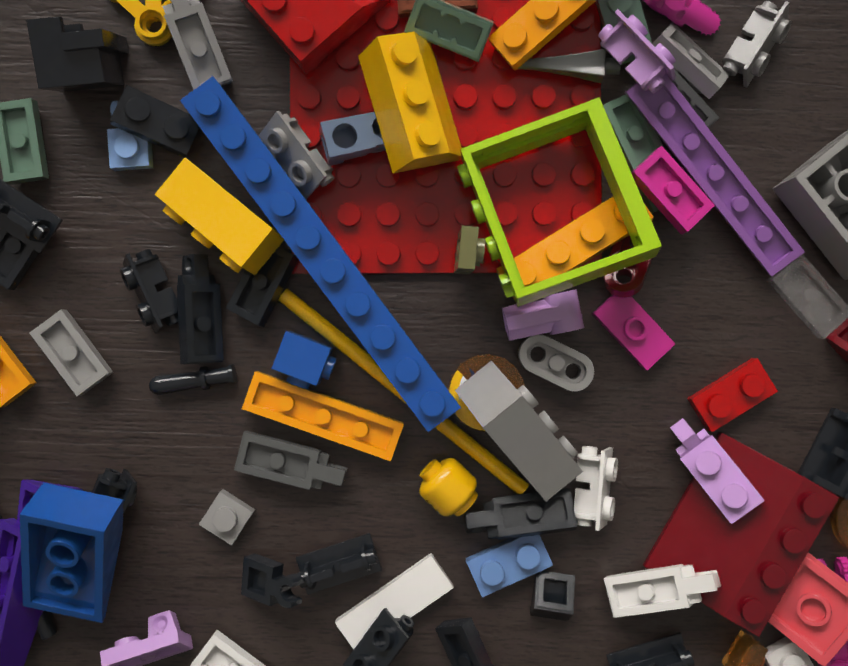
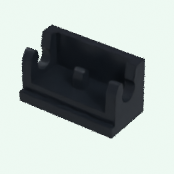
M831 407L798 474L848 500V412L845 413Z

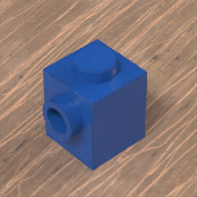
M286 331L271 369L288 375L286 382L300 388L309 389L310 384L315 386L321 384L322 378L330 379L337 358L331 356L334 347L295 332Z

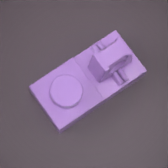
M171 610L148 617V638L142 640L136 636L122 638L114 642L115 647L100 651L101 665L143 666L193 649L192 638L190 634L181 631L176 613Z

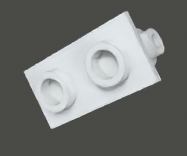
M582 446V452L577 455V464L583 472L576 477V481L590 483V489H575L574 512L577 518L576 523L580 526H592V520L596 521L595 530L600 531L614 517L615 498L609 496L610 482H615L617 478L618 459L612 458V447L601 450V455H598L597 447Z

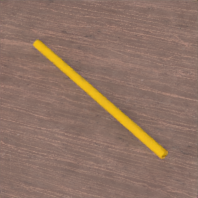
M288 288L280 295L279 302L406 404L370 354ZM445 419L435 427L517 495L523 494L526 491L529 483L450 419Z

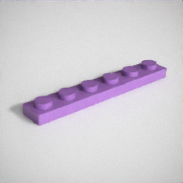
M664 75L662 79L665 81V84L654 94L649 89L644 91L636 82L624 93L699 188L713 202L714 207L767 274L771 277L805 253L670 78Z

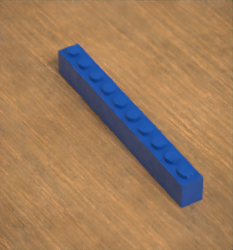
M214 76L180 100L427 432L461 408L459 403Z

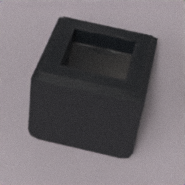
M549 571L536 573L530 615L563 621L569 620L574 614L575 575Z

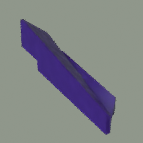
M22 480L17 519H0V666H24L38 627L39 618L43 610L23 606L20 513L42 485V481ZM49 483V484H53V485H58V486H63V487H68V488H72V489H77V490H82V491H83V489L78 488V487Z

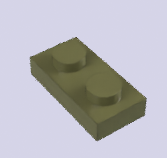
M462 225L457 237L454 273L470 275L475 270V266H480V263L483 264L485 239L478 238L479 227Z

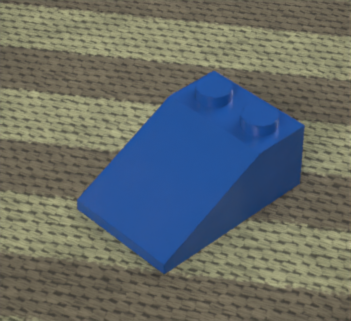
M42 483L20 513L24 607L99 623L103 622L106 616L123 531L124 499Z

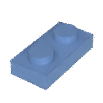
M540 535L507 539L465 558L482 597L553 566Z

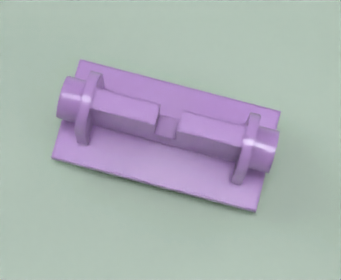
M617 9L615 14L618 24L614 27L608 24L599 32L598 37L602 40L600 45L620 65L633 54L636 59L625 68L626 72L644 91L649 89L654 94L665 84V81L662 79L664 75H667L672 81L676 79L673 66L676 60L661 43L656 47L651 44L645 37L648 34L647 29L637 17L631 15L627 19Z

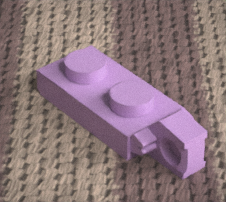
M683 418L670 427L682 442V445L676 449L681 457L680 460L731 524L765 501L713 435L710 436L705 429L696 434Z

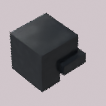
M60 16L26 20L38 89L69 92L124 86L120 54H129L127 37L104 29L84 30L83 24L80 23L64 25L63 17Z

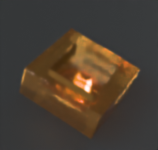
M740 630L721 662L724 666H764L765 655L768 649L756 638Z

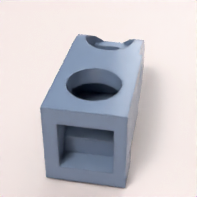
M375 112L320 122L319 133L328 165L341 164L344 160L366 156L368 153L386 151Z

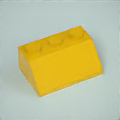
M415 32L377 36L358 57L392 173L462 160L460 150L462 147L431 43Z

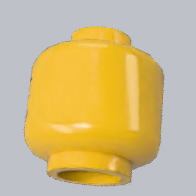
M447 458L441 462L433 459L420 473V477L423 479L419 489L420 496L442 516L448 517L453 514L457 517L461 516L477 499L478 493L475 491L477 487L476 478L454 458Z

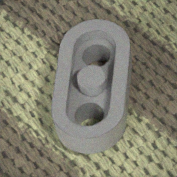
M529 336L519 346L518 359L524 369L566 390L581 391L588 387L594 378L593 363L586 355L547 336ZM534 347H540L544 351L543 358L537 362L532 360L530 355ZM570 364H575L578 367V374L574 378H569L566 375V368Z

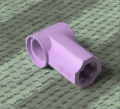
M576 289L556 293L520 307L514 304L502 308L505 331L509 341L544 333L554 335L584 328Z

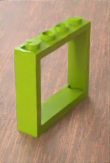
M600 97L460 149L463 164L458 165L457 169L464 188L472 186L476 200L470 201L475 218L478 224L486 223L490 236L484 239L492 261L500 260L504 274L498 275L503 292L506 298L514 297L517 307L654 258L662 247ZM586 130L634 247L525 287L480 169Z

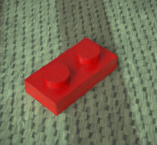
M751 358L687 399L706 430L714 432L777 393L778 390L759 359Z

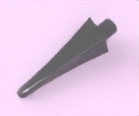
M606 49L577 54L529 59L518 69L554 73L602 84L605 75H620L621 65L614 58H605Z

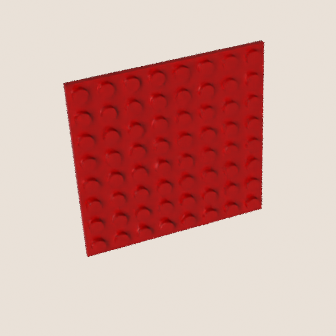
M391 0L307 75L290 57V118L295 117L299 126L310 139L311 143L307 149L309 151L317 149L326 162L319 133L320 122L374 112L358 56L377 36L406 33L404 31L409 17L399 18L397 0ZM477 0L478 10L475 14L494 21L490 36L530 0ZM596 2L589 6L530 59L600 50L601 39L598 37V34L601 31V20ZM487 39L479 62L431 43L462 148L598 97L601 99V83L534 70L517 69L514 71L491 45L489 39ZM586 130L480 169L513 258L602 203L601 166ZM386 151L368 153L366 156L344 160L341 164L332 165L333 171L331 173L335 177L334 180L324 187L319 185L306 198L361 274L454 273L457 237L462 225L479 227L478 238L490 236L486 223L478 224L470 203V201L476 200L472 186L464 188L457 166L463 164L462 160L393 174ZM486 243L483 264L480 263V266H475V270L472 273H497V268L502 266L499 259L492 261ZM602 253L598 254L597 256L590 259L581 266L601 260ZM298 260L292 274H309Z

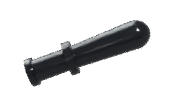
M231 364L228 367L211 370L205 366L200 367L199 371L159 375L150 380L149 389L156 395L202 387L203 390H209L211 385L229 382L236 384L237 371L235 365Z

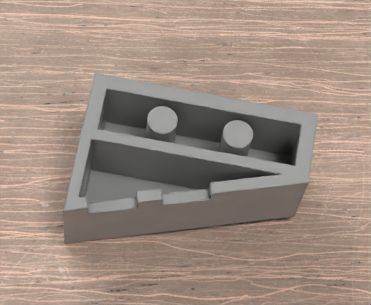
M492 361L488 362L455 390L483 429L545 501H548L583 472L573 459L579 454L564 435L559 439L554 436V433L559 430L557 425L544 410L540 414L534 411L533 408L539 404L524 385L516 389Z

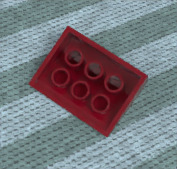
M719 432L715 439L765 501L731 524L695 477H693L643 566L647 569L678 564H683V566L693 564L695 573L717 570L721 587H718L717 591L700 593L701 603L759 637L839 497L804 476Z

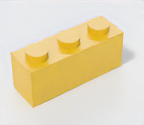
M186 157L154 194L166 204L162 210L165 214L180 225L187 221L195 228L191 235L208 249L213 245L223 252L219 259L237 273L243 268L256 275L284 241L277 231Z

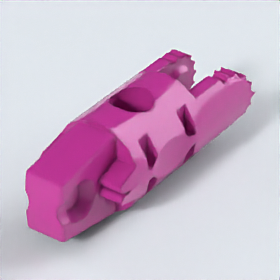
M643 0L649 8L665 15L679 27L686 24L697 32L701 31V34L711 35L716 30H719L718 27L721 26L719 14H716L715 11H712V8L700 0Z

